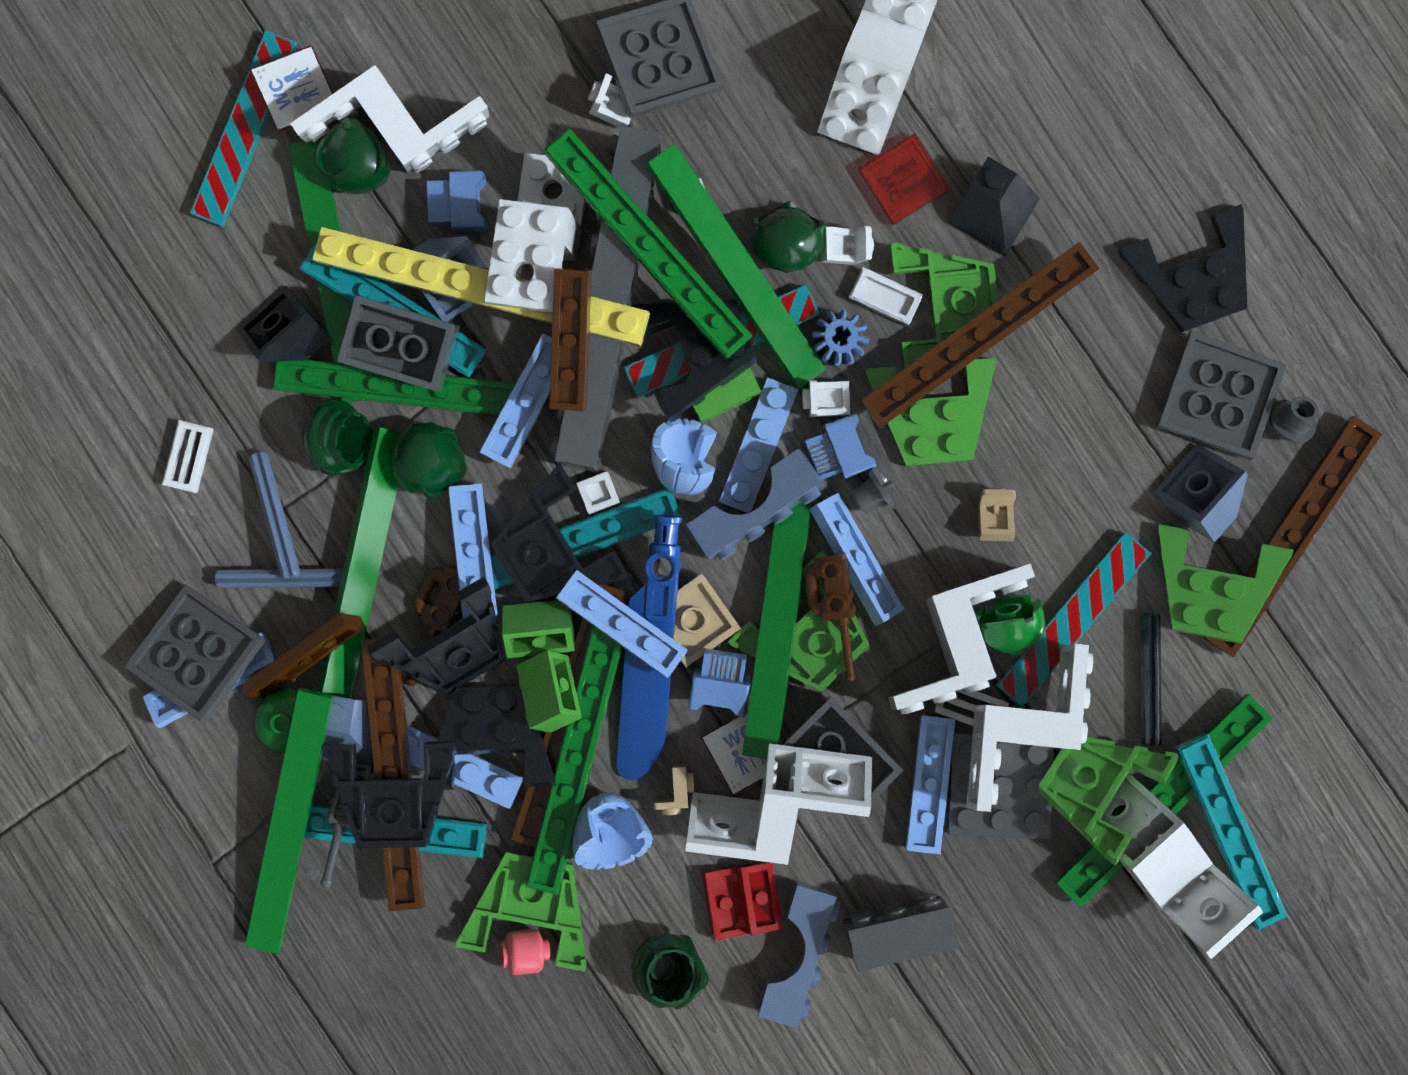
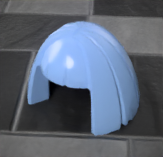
M679 418L671 423L668 420L667 424L664 422L658 426L651 443V458L657 478L665 488L680 495H698L711 484L715 468L707 464L704 459L716 438L717 432L705 424L701 426L700 422L695 420L688 421L685 418L682 421Z
M601 793L586 803L577 818L573 836V855L576 864L586 869L593 870L595 867L597 870L602 867L604 869L614 868L616 864L622 866L634 861L635 856L638 858L647 851V848H650L653 838L641 815L624 797L612 793Z

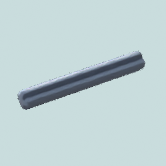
M257 452L249 456L251 469L280 576L284 580H290L300 575L299 566L269 456L265 452Z
M279 569L217 570L215 572V585L217 588L339 587L343 569H299L300 575L290 580L282 579Z

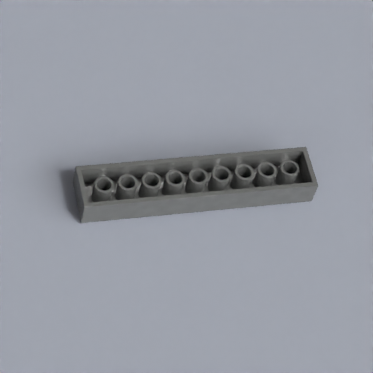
M621 125L619 135L613 134L611 140L610 155H612L611 163H613V167L606 168V170L641 210L650 217L656 180L645 164L663 151L662 136L660 132ZM597 214L600 233L599 235L593 234L590 254H592V261L594 263L593 268L587 267L586 269L592 270L591 296L632 307L640 262ZM589 333L587 410H558L557 420L560 421L562 426L560 435L554 434L550 452L558 464L579 470L600 472L625 342Z

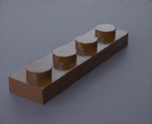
M554 269L550 409L587 410L592 270Z
M339 612L328 617L325 621L326 624L318 630L311 631L302 636L301 642L292 649L280 652L276 656V660L270 665L254 671L251 675L252 678L241 685L245 696L265 698L269 693L283 688L366 628L361 616Z

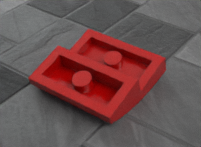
M759 862L701 872L711 938L717 941L745 934L752 936L783 929L773 863Z

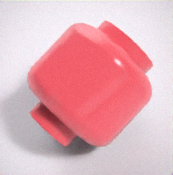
M537 929L508 932L505 940L499 943L501 967L507 968L511 975L541 972L544 960H550V944L548 939L543 940Z

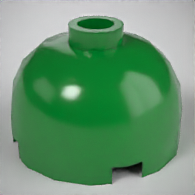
M1012 595L994 600V605L997 607L990 608L987 611L985 605L979 608L975 616L984 642L998 652L1008 653L1010 656L1023 655L1040 640L1044 633L1045 616L1041 599L1037 598L1036 602H1032L1031 595Z
M282 688L269 693L259 703L254 714V730L258 740L268 750L280 755H285L299 688Z

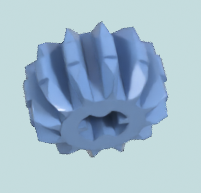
M845 309L840 311L839 319H836L835 314L829 311L827 313L829 323L819 319L816 325L822 331L812 333V339L823 341L814 346V351L820 352L825 349L826 353L823 355L822 361L826 363L832 355L835 357V367L840 366L842 357L845 358L849 366L854 363L852 353L858 357H862L865 353L858 345H867L869 343V338L858 336L867 330L866 324L855 326L859 319L857 314H854L850 321L846 320L847 311ZM836 331H841V335L843 333L847 334L848 338L845 341V345L840 346V341L837 344L833 342Z

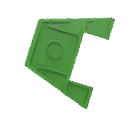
M896 242L890 244L893 275L927 272L935 339L902 342L900 345L903 369H905L998 301L995 267L992 263L956 255H944L924 248L917 249L903 246V244Z
M996 358L975 359L964 367L967 395L920 399L887 423L889 432L905 467L973 460L996 365ZM896 366L865 369V377L873 391L896 375Z
M1159 524L1158 538L1161 548L1171 630L1241 644L1290 560L1293 549L1261 544L1255 577L1251 578L1184 565L1190 530Z
M820 551L814 558L826 557V555ZM814 558L804 567L803 576L806 569L815 563ZM821 577L818 578L819 590L824 596L821 601H826L824 578ZM810 610L795 627L789 676L822 693L845 670L839 626L836 625V620L823 621L822 616H817ZM856 616L849 618L850 624L848 625L853 662L870 646ZM748 621L728 643L756 659L759 630Z
M1087 737L1086 742L1081 743V750L1061 749L1040 782L1038 792L1111 864L1116 866L1130 843L1131 835L1101 820V817L1131 769L1164 785L1178 762L1179 755L1166 751V754L1148 751L1149 748L1135 746V748L1114 745V741Z
M507 851L458 937L455 947L485 953L493 918L561 931L555 966L585 972L587 961L574 864L567 862L559 895H554L525 887L533 855Z

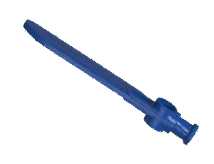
M655 514L652 515V520L655 522L654 542L650 543L649 559L645 566L647 584L630 598L628 607L674 640L678 581L682 567L680 560L681 546L677 544L678 527L682 523L683 517ZM659 558L667 559L670 562L671 572L669 575H662L656 569V563ZM625 649L616 767L618 773L623 778L638 780L654 765L665 743L671 675L665 678L627 649Z

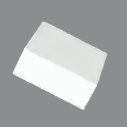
M608 471L577 483L589 515L620 503Z

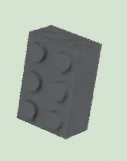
M355 295L337 362L433 391H442L460 326Z
M830 695L781 742L785 746L872 757L871 803L904 771ZM836 779L828 780L830 783L835 785L842 784L841 781Z
M934 893L916 897V902L903 905L902 901H895L884 904L881 911L870 913L869 909H860L849 913L850 918L843 919L851 956L857 971L860 972L958 949L959 944L949 905L942 897H936Z

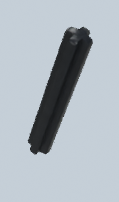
M1144 613L1141 615L1142 744L1145 746H1160L1162 744L1161 616L1157 613Z

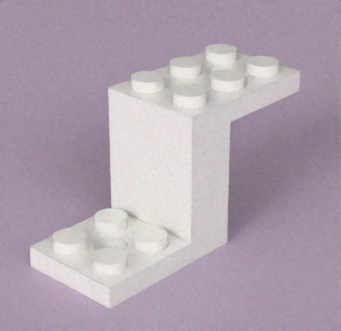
M865 0L861 14L844 51L817 133L880 155L937 0ZM861 109L866 113L867 118L858 119L852 115L851 110Z
M374 65L290 124L306 143L312 140L315 144L322 140L330 127L339 121L342 122V118H355L358 115L356 109L362 106L407 172L409 173L414 169L418 173L433 162L431 160L433 155L439 151L446 154L460 144L458 139L468 131L471 135H474L487 125L486 120L490 116L487 105L479 96L423 134L381 72Z
M524 153L518 200H499L484 301L486 304L553 313L554 269L562 268L563 260L578 261L586 201L546 155ZM551 183H558L562 186V193L556 199L545 197V189ZM528 264L533 266L534 275L529 281L520 282L516 279V271L521 265Z
M1031 564L931 596L925 600L951 677L888 697L892 710L900 709L902 714H909L924 709V701L932 699L934 704H939L957 698L955 692L964 688L966 693H972L990 687L988 680L996 678V674L972 606L995 598L994 591L1002 589L1003 595L1028 587L1026 581L1035 577Z
M1071 644L1061 647L1056 712L992 705L975 706L967 808L991 812V804H997L998 784L993 783L994 769L999 770L1001 764V749H996L997 742L1081 750V743L1086 742L1088 733L1087 723L1083 722L1084 708L1088 709L1090 704V688H1086L1087 674H1091L1093 668V654L1088 653L1089 645Z
M769 744L760 801L693 792L685 851L788 865L798 808L869 817L871 810L872 757ZM836 779L841 781L842 784L835 785L830 783L828 780ZM726 823L730 828L722 829L715 824Z
M1128 773L1101 820L1131 835L1130 843L1121 856L1120 862L1146 896L1212 959L1263 911L1211 862L1185 823ZM1126 805L1123 813L1112 816V812L1117 806ZM1210 906H1220V910L1215 916H1204L1205 911Z

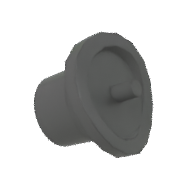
M1299 396L1293 399V401H1284L1277 405L1270 414L1269 422L1278 436L1286 441L1302 444L1309 441L1315 434V419L1319 414V409L1312 399Z
M877 467L869 469L870 477L867 478V481L852 489L860 508L866 514L886 505L891 510L895 509L896 501L892 490L893 482L891 480L888 481L884 473Z

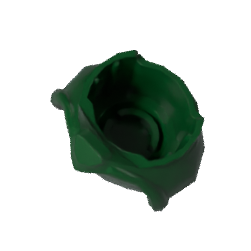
M342 118V122L336 124L322 138L314 152V163L318 166L320 173L336 190L348 194H368L375 191L387 182L392 167L384 149L383 140L359 122L358 118Z
M791 201L783 203L765 215L754 217L752 220L754 226L751 243L758 258L771 269L784 273L803 270L817 260L825 245L823 231L825 222L810 216Z
M326 400L312 410L305 420L302 429V444L312 465L318 467L322 474L336 476L354 471L366 465L373 431L367 417L358 412L347 401Z
M434 422L412 424L399 433L391 447L389 465L393 476L411 494L423 495L432 499L446 491L448 487L454 486L467 473L465 457L454 430L442 427Z
M665 932L649 937L636 950L631 964L634 986L640 996L656 1008H684L699 996L702 989H705L709 982V975L697 953L694 943L686 934L678 936Z

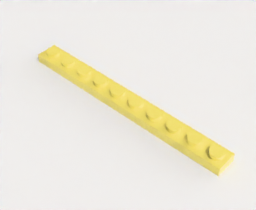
M321 227L312 259L317 263L548 323L553 322V313L486 304L484 301L489 274L487 269ZM516 277V279L520 282L529 281L526 279ZM591 296L589 333L641 347L650 313L646 310Z

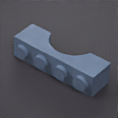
M800 449L795 450L770 467L772 476L771 490L765 502L756 510L743 515H733L713 506L686 524L708 559L716 560L718 558L720 561L729 558L736 553L737 549L735 546L744 540H747L748 543L754 541L765 533L763 528L772 521H775L776 524L784 521L793 514L791 510L793 507L801 502L806 505L821 495L819 490L825 484Z
M798 880L795 881L786 914L787 918L799 928L803 935V951L799 961L791 970L782 975L766 978L757 1008L758 1017L796 1029L800 1019L806 1021L811 1001L806 999L810 987H816L821 968L816 967L820 954H826L830 942V935L826 934L829 921L835 923L840 908V903L836 902L837 896L834 891Z

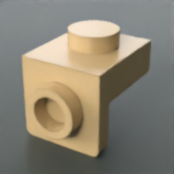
M1002 487L982 490L978 502L979 541L1013 542L1015 537L1013 508L1016 499L1015 490H1007Z
M686 764L673 765L674 799L654 801V810H662V815L682 814V808H688V793L694 792L693 772H687Z

